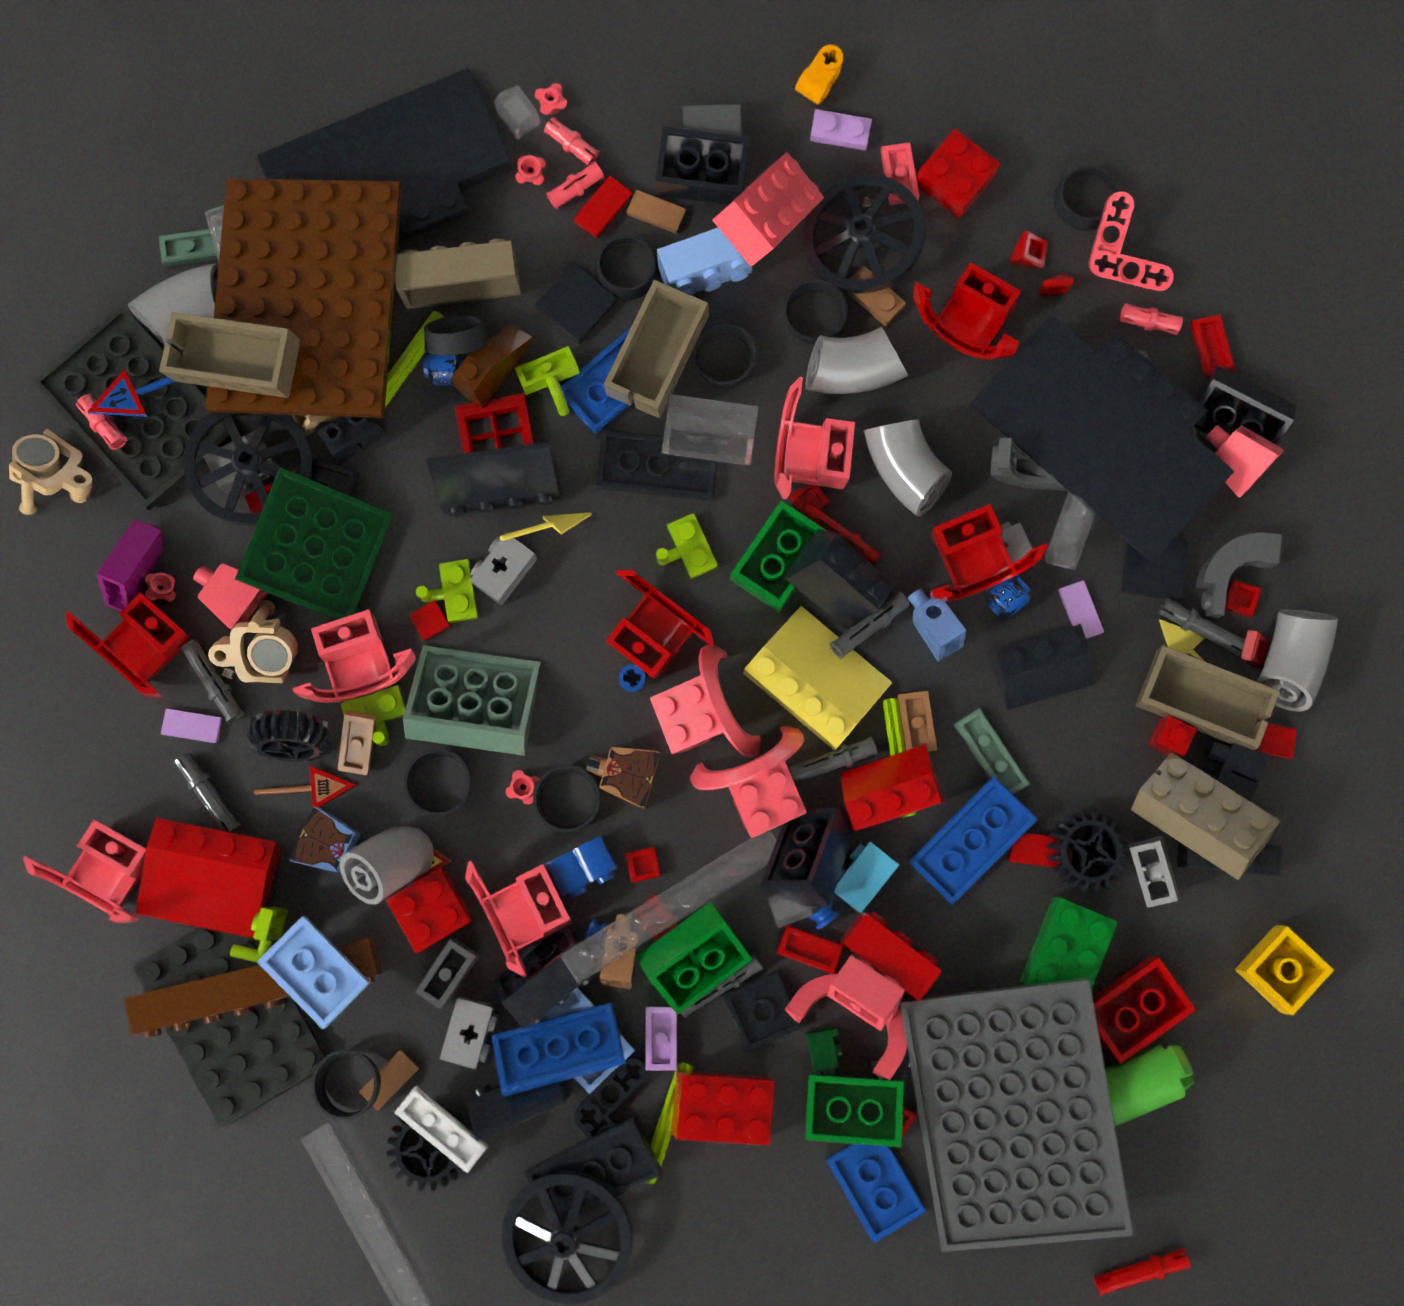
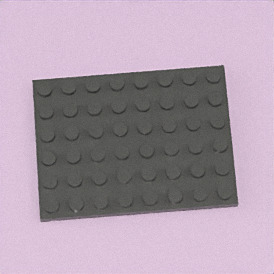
M1081 978L925 997L920 1002L916 999L901 1000L900 1007L942 1252L1133 1236L1090 979Z

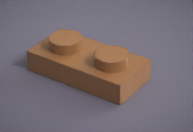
M862 265L850 279L866 280L874 278L868 268ZM889 287L871 293H848L885 327L906 305V302Z
M928 690L897 695L906 751L925 744L929 752L936 751L937 745Z
M353 711L345 712L338 771L366 776L369 774L376 715Z

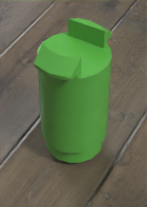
M1159 1044L1131 1056L1121 1064L1114 1063L1105 1067L1115 1127L1186 1097L1185 1090L1194 1084L1191 1077L1194 1072L1180 1045H1170L1168 1049L1164 1050L1163 1046Z

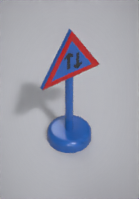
M124 369L87 412L88 414L147 417L138 397L175 381L166 377L135 390Z

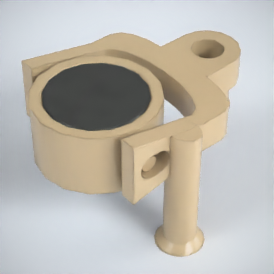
M46 429L43 435L31 434L23 436L15 442L12 448L9 476L10 480L21 484L22 503L19 505V510L25 515L34 514L38 509L34 503V490L43 495H52L63 488L70 492L71 500L76 503L86 502L90 497L89 492L92 490L91 475L81 469L82 452L49 429ZM60 454L69 457V460L59 471Z
M262 600L259 602L258 611L251 621L237 623L232 629L230 637L224 636L212 645L208 652V657L216 666H234L237 676L243 682L283 683L289 674L288 669L298 653V644L292 633L280 626V619L266 620L268 616L274 614L275 605L269 600ZM246 632L257 633L247 649L250 665L244 651L243 641Z

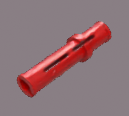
M810 501L800 512L828 532L834 533L817 520V518L821 519L835 529L841 538L844 536L863 550L862 552L855 547L853 548L872 565L879 559L881 553L861 540L860 534L857 532L853 534L811 504Z
M1180 1248L1160 1256L1152 1254L1149 1255L1148 1260L1093 1276L1096 1288L1099 1289L1100 1297L1155 1278L1160 1281L1165 1279V1275L1190 1269V1261L1188 1256H1185L1186 1251L1184 1248Z

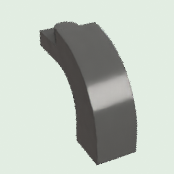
M999 438V446H993L991 476L994 479L1024 488L1068 491L1018 448L1012 438Z
M1264 532L1245 534L1229 541L1210 555L1198 574L1195 586L1196 588L1207 589V592L1203 593L1201 599V609H1205V618L1216 620L1224 616L1228 582L1232 573L1237 568L1248 566L1271 569L1279 564L1282 535Z

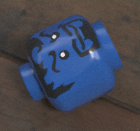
M429 353V355H424V376L429 378L431 384L435 386H455L450 378L465 358H461V354L435 355Z
M1017 575L986 589V594L990 599L986 604L997 616L1003 612L1006 616L1013 617L1030 602V595L1028 593L1031 589Z

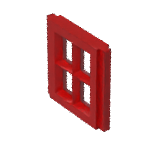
M524 393L491 399L484 408L475 403L455 406L463 453L474 452L473 441L493 437L496 449L502 448L500 436L519 432L522 433L524 445L534 444ZM518 412L520 427L498 430L496 415ZM490 417L493 432L471 436L469 420Z

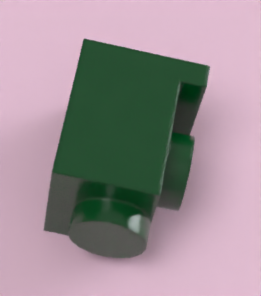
M830 1027L805 1032L812 1070L814 1072L820 1071V1076L839 1073L837 1060L843 1059L839 1040H833V1036L839 1035L838 1029Z

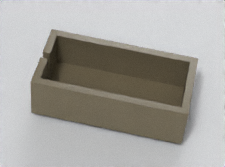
M493 239L489 243L478 245L473 242H466L460 244L459 247L435 246L429 251L404 250L401 254H397L396 289L406 309L521 295L518 262L511 240Z
M654 280L604 382L607 396L630 406L634 401L637 409L661 418L709 317L708 303Z
M171 312L166 339L184 351L182 354L171 345H165L159 370L161 373L176 382L289 398L300 345V339L289 329Z
M1162 646L1156 651L1135 706L1161 717L1170 715L1196 728L1199 732L1230 744L1235 743L1255 750L1259 748L1268 722L1264 720L1271 717L1280 691Z
M1173 752L1168 755L1157 768L1156 773H1153L1140 788L1131 809L1237 880L1241 878L1268 843L1280 821Z

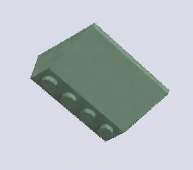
M423 645L403 716L405 739L525 756L541 662Z

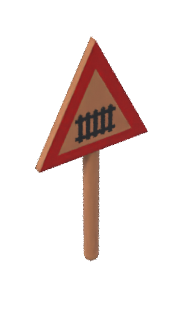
M310 766L311 785L256 789L254 794L268 795L311 791L312 806L320 807L357 784Z

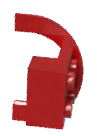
M970 262L955 284L952 297L937 317L930 304L932 291L918 282L915 283L913 298L923 321L946 344L966 355L979 359H1008L1016 353L1020 342L1006 333L1003 334L1002 339L999 340L996 346L990 345L1015 310L1021 294L1020 290Z
M991 504L933 528L932 537L954 587L950 588L949 584L931 591L930 596L934 599L950 602L994 587L1036 565L1043 556L1048 544L1045 543L1029 550L1024 557L1012 563L1001 539L1003 531Z
M633 570L615 571L616 574L645 596L627 619L623 617L606 642L652 678L658 679L693 632L710 646L715 647L712 631L637 573Z
M141 592L119 613L124 620L103 641L68 610L65 612L67 627L127 679L144 697H163L149 682L181 651L180 649L185 643L192 640Z

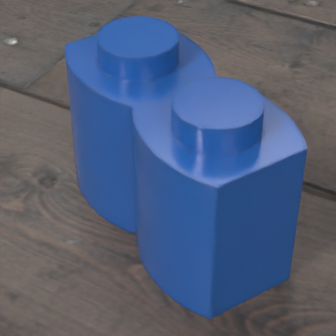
M602 836L546 864L562 897L569 894L571 899L588 891L585 886L588 883L596 880L598 885L615 877L612 871L618 868Z

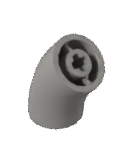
M219 264L199 266L171 276L141 293L128 303V307L141 324L160 343L172 345L173 343L166 339L171 312L214 318Z
M882 327L853 337L837 338L820 335L814 345L808 364L806 389L830 394L860 393L893 384L907 377L908 374Z
M919 419L864 430L867 448L882 480L906 508L918 517L924 515L932 508L946 489L951 479L952 471L930 449L922 432Z
M1278 611L1271 646L1262 671L1256 681L1280 691L1276 706L1298 712L1308 710L1312 706L1328 667L1339 618L1313 611Z
M406 825L387 829L369 838L342 856L340 861L342 877L350 891L357 898L367 904L376 905L399 888L425 876L432 865L434 857L433 844L427 834L416 827Z

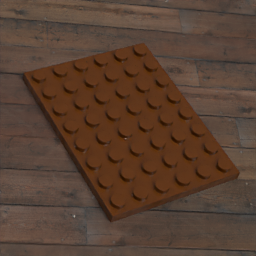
M226 178L214 318L286 328L300 339V345L289 398L207 386L205 408L207 411L217 413L384 418L403 188L399 181Z

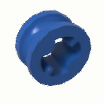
M627 665L619 673V682L625 691L635 693L644 687L646 676L644 671L637 665ZM634 671L637 676L641 675L640 682L636 681L638 685L631 687L629 682H624V676L628 677L627 672Z
M830 902L829 906H823L809 917L810 920L816 921L817 930L840 915L838 911H833L832 902Z
M593 918L583 944L592 943L594 948L598 949L607 923L598 924L597 919Z

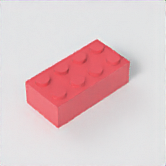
M786 152L712 221L752 267L772 251L825 197L820 193L817 185L803 172L799 163Z

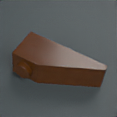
M509 324L490 338L486 346L470 353L450 379L461 396L484 408L534 339L532 336Z

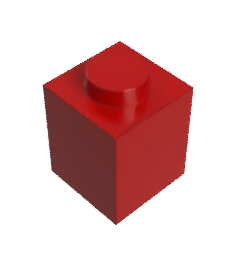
M1170 715L1159 720L1147 746L1166 755L1173 752L1179 757H1184L1197 729Z

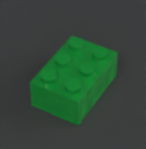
M780 501L732 571L730 581L780 613L796 590L792 584L784 579L817 529L827 530L783 501Z
M1052 897L1019 982L1025 985L1089 978L1092 990L1118 922L1063 898Z
M711 901L635 956L647 978L677 1015L753 960Z
M809 1075L805 1140L902 1147L904 1082Z

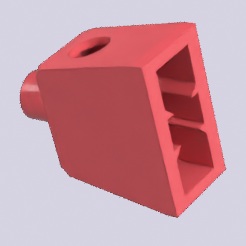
M1217 425L1205 438L1218 449L1215 455L1235 471L1227 479L1226 484L1239 498L1251 488L1284 451L1281 447L1244 426H1240L1230 436Z
M224 563L215 572L202 565L193 576L196 582L204 586L198 594L199 600L231 630L239 622H248L258 609L259 602L264 600L268 593L234 580L238 570Z

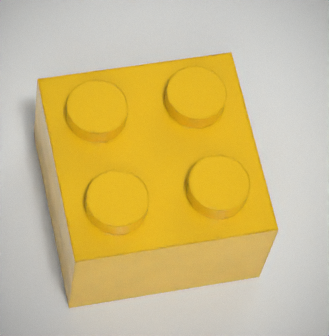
M1275 925L1235 968V971L1280 1013L1293 1016L1334 969L1288 926Z

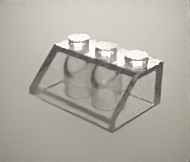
M670 394L662 454L750 466L759 406Z

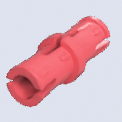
M556 117L551 118L553 124L548 121L544 132L560 143L566 153L571 152L584 162L586 166L592 164L591 160L596 162L600 152L585 142L579 132L571 131Z
M593 162L576 175L570 174L567 176V181L546 193L554 208L558 209L575 196H582L584 190L603 179L604 174L597 163Z
M1125 303L1121 310L1120 322L1139 325L1147 331L1154 329L1178 335L1183 317L1159 312L1154 307L1147 309Z
M86 394L79 398L76 406L90 422V428L102 436L111 450H117L124 446L127 437L115 425L113 416L88 414L87 411L96 402L94 396Z

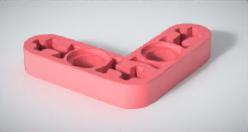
M1126 192L1111 194L1105 203L1089 258L1090 271L1099 277L1156 291L1166 290L1171 286L1174 278L1170 267L1120 254L1134 209V201L1131 195ZM1120 196L1124 197L1123 202L1128 204L1127 209L1121 210L1118 216L1120 219L1124 218L1123 225L1116 221H1107L1108 215L1111 217L1115 216L1116 208L1112 206V202L1118 201ZM1108 226H1115L1119 230V238L1113 243H1108L1103 238V232ZM1103 255H1106V261L1117 264V257L1121 258L1122 260L1117 266V276H1112L1115 269L1104 268L1102 272H1099V266L1095 265V260L1101 259ZM1129 262H1135L1139 267V273L1133 279H1127L1123 275V267ZM1145 265H1150L1147 271L1152 273H1158L1160 269H1163V275L1167 276L1166 281H1162L1159 283V286H1156V280L1145 277V283H1141L1140 281L1145 274Z

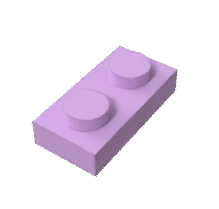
M815 109L810 141L866 151L872 119Z
M646 1006V1070H677V1014L671 1006Z

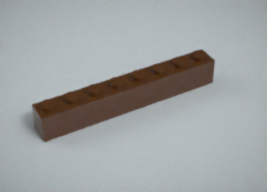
M375 937L335 946L371 983L375 982L374 975L382 974ZM260 965L127 997L124 998L131 1035L142 1033V1037L145 1039L161 1035V1028L173 1026V1031L193 1027L192 1020L203 1018L204 1024L222 1020V1013L234 1010V1015L239 1016L254 1012L253 1005L264 1003L265 1009L283 1005V998L290 995Z

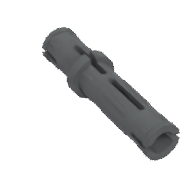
M897 592L892 598L882 604L879 610L865 617L838 639L832 641L830 648L833 653L842 659L848 652L864 642L881 627H888L893 618L909 608L910 603L906 596L901 592Z
M1169 597L1165 598V604H1161L1158 614L1181 625L1182 630H1191L1236 656L1242 653L1240 649L1243 650L1245 638L1199 615L1198 610L1194 608L1188 609Z
M193 639L185 643L180 650L184 653L207 689L210 702H215L227 724L241 718L244 712L231 695V687L229 684H224L200 646L199 641Z
M868 737L848 746L842 744L839 745L840 748L788 766L794 784L796 785L804 780L847 766V768L852 767L855 762L878 755L873 738Z
M187 752L179 757L180 760L176 759L174 764L187 780L188 789L195 792L219 829L230 833L235 832L234 829H239L241 824L235 819L209 781L211 779L210 775L203 772L192 756V753Z
M752 952L750 955L753 960L682 1011L683 1017L686 1018L689 1014L731 988H739L742 981L762 971L763 967L755 954Z

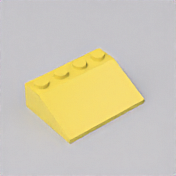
M800 606L745 667L743 674L830 748L836 750L892 682L854 650L848 652L842 659L838 658L831 650L830 643L839 637L805 608Z

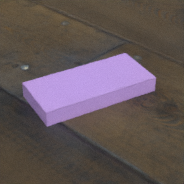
M1084 580L1058 590L1072 626L1081 624L1086 639L1104 632Z
M166 709L161 735L218 744L223 718Z

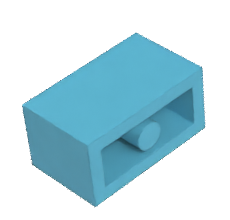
M867 842L865 846L860 843L849 856L853 861L846 870L842 868L834 890L838 897L858 913L863 912L899 866L898 863L871 842Z

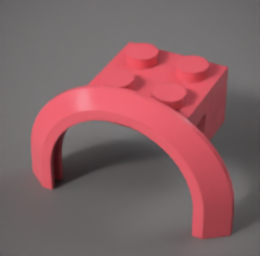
M799 377L789 387L778 434L774 482L783 499L788 498L792 482L844 489L850 479L855 422L826 418L822 426L793 422L797 403L801 396L803 377Z
M368 609L311 628L319 657L325 662L333 689H318L311 683L292 688L297 696L318 703H336L353 700L383 690L399 681L414 664L416 656L411 648L393 654L397 662L391 668L377 620Z
M710 645L701 648L699 653L700 676L650 697L651 703L671 754L686 752L724 733L740 754L745 757L759 755L762 742L760 735L751 736L740 727L722 693L718 677V662L721 661L720 659H727L729 657L727 652L716 645L714 648Z
M780 727L779 730L783 734L781 741L764 755L743 765L726 770L713 771L706 769L703 763L698 764L690 776L693 786L700 790L728 787L744 827L751 838L806 814L805 807L785 763L804 743V736L799 728Z
M93 820L77 845L83 851L68 875L33 858L23 857L29 874L49 881L84 899L109 914V919L113 922L128 923L138 921L139 917L124 908L123 905L142 877L146 848L114 829Z
M472 861L468 862L465 879L477 896L506 957L507 962L505 963L508 969L526 977L527 972L518 951L573 924L544 864L516 877V883L490 895L477 868Z
M851 955L838 974L824 975L809 981L798 990L785 1008V1011L795 1021L800 1023L817 1001L829 996L880 1031L886 1024L888 1031L887 1049L873 1071L878 1077L890 1080L906 1053L907 1042L903 1018L898 1008L905 990L892 977H884L876 972L873 966L864 959H856Z

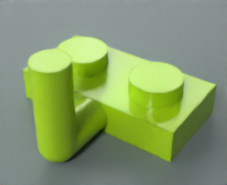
M569 346L515 368L526 395L548 387L559 415L566 416L569 414L570 409L559 382L580 374Z
M694 513L667 524L676 547L668 551L665 548L657 550L656 557L660 565H666L681 558L691 580L718 568V564Z
M469 559L439 564L442 588L428 590L425 586L417 587L416 595L423 602L445 601L449 623L479 618L474 585L470 581L472 575L470 574L471 566Z
M399 685L340 703L343 714L346 711H353L377 716L375 733L372 736V740L381 746H387L390 743L385 722L404 716L406 708Z
M280 907L261 908L260 913L257 912L252 922V930L255 931L253 939L260 940L258 950L233 944L230 956L257 962L272 947L273 940L281 938L288 909Z

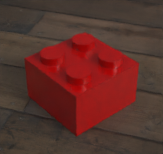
M955 128L918 171L917 185L920 190L960 220L995 178L1001 163Z
M445 868L437 869L386 900L416 954L424 952L475 921Z

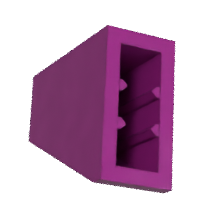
M134 519L96 573L105 606L121 612L140 592L144 593L147 587L144 581L145 577L153 573L165 547L162 531L155 525L142 523Z

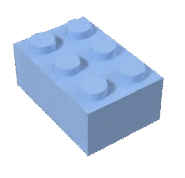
M719 228L657 249L658 270L663 283L691 296L704 289L707 292L719 288L721 283L729 280L733 282L743 280L749 273H752V267Z

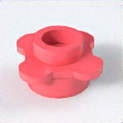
M553 83L546 89L538 88L535 91V98L541 104L540 111L542 114H556L567 107V100L561 94L562 87L560 84ZM549 97H553V101H549Z
M531 155L519 157L517 160L519 172L515 175L517 182L520 184L525 182H533L535 185L542 184L544 181L542 171L546 166L545 160ZM530 168L533 169V172L531 173L528 172V169Z
M166 573L148 574L145 577L144 581L148 588V591L145 593L147 599L150 601L163 599L167 602H172L175 599L176 593L173 591L175 579L173 576Z
M521 770L513 772V780L510 787L506 789V795L510 799H521L526 805L533 803V794L539 778L537 776L530 777L524 775V772ZM521 785H526V789L521 790Z

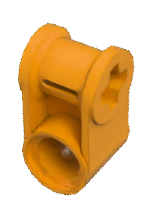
M835 45L822 47L809 67L800 76L795 90L817 105H820L841 73L843 62L841 49Z

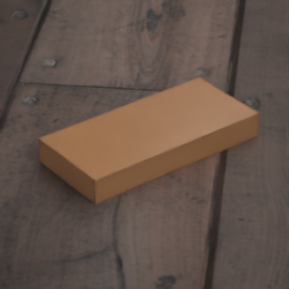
M638 190L635 191L627 210V215L676 234L686 213V209Z
M402 1049L379 1071L381 1090L376 1102L372 1105L377 1111L420 1069ZM372 1078L359 1091L368 1102L373 1093L374 1079Z

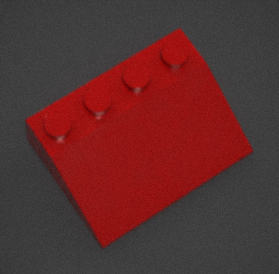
M156 818L146 848L135 914L253 938L255 931L252 930V922L257 912L260 913L261 908L267 905L282 850L274 841Z

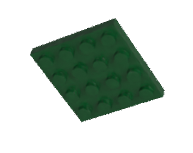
M280 467L234 580L336 620L353 615L393 514Z

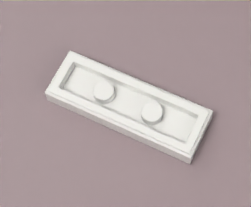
M417 1086L413 1088L394 1112L467 1173L488 1147L482 1140L476 1141L474 1133Z

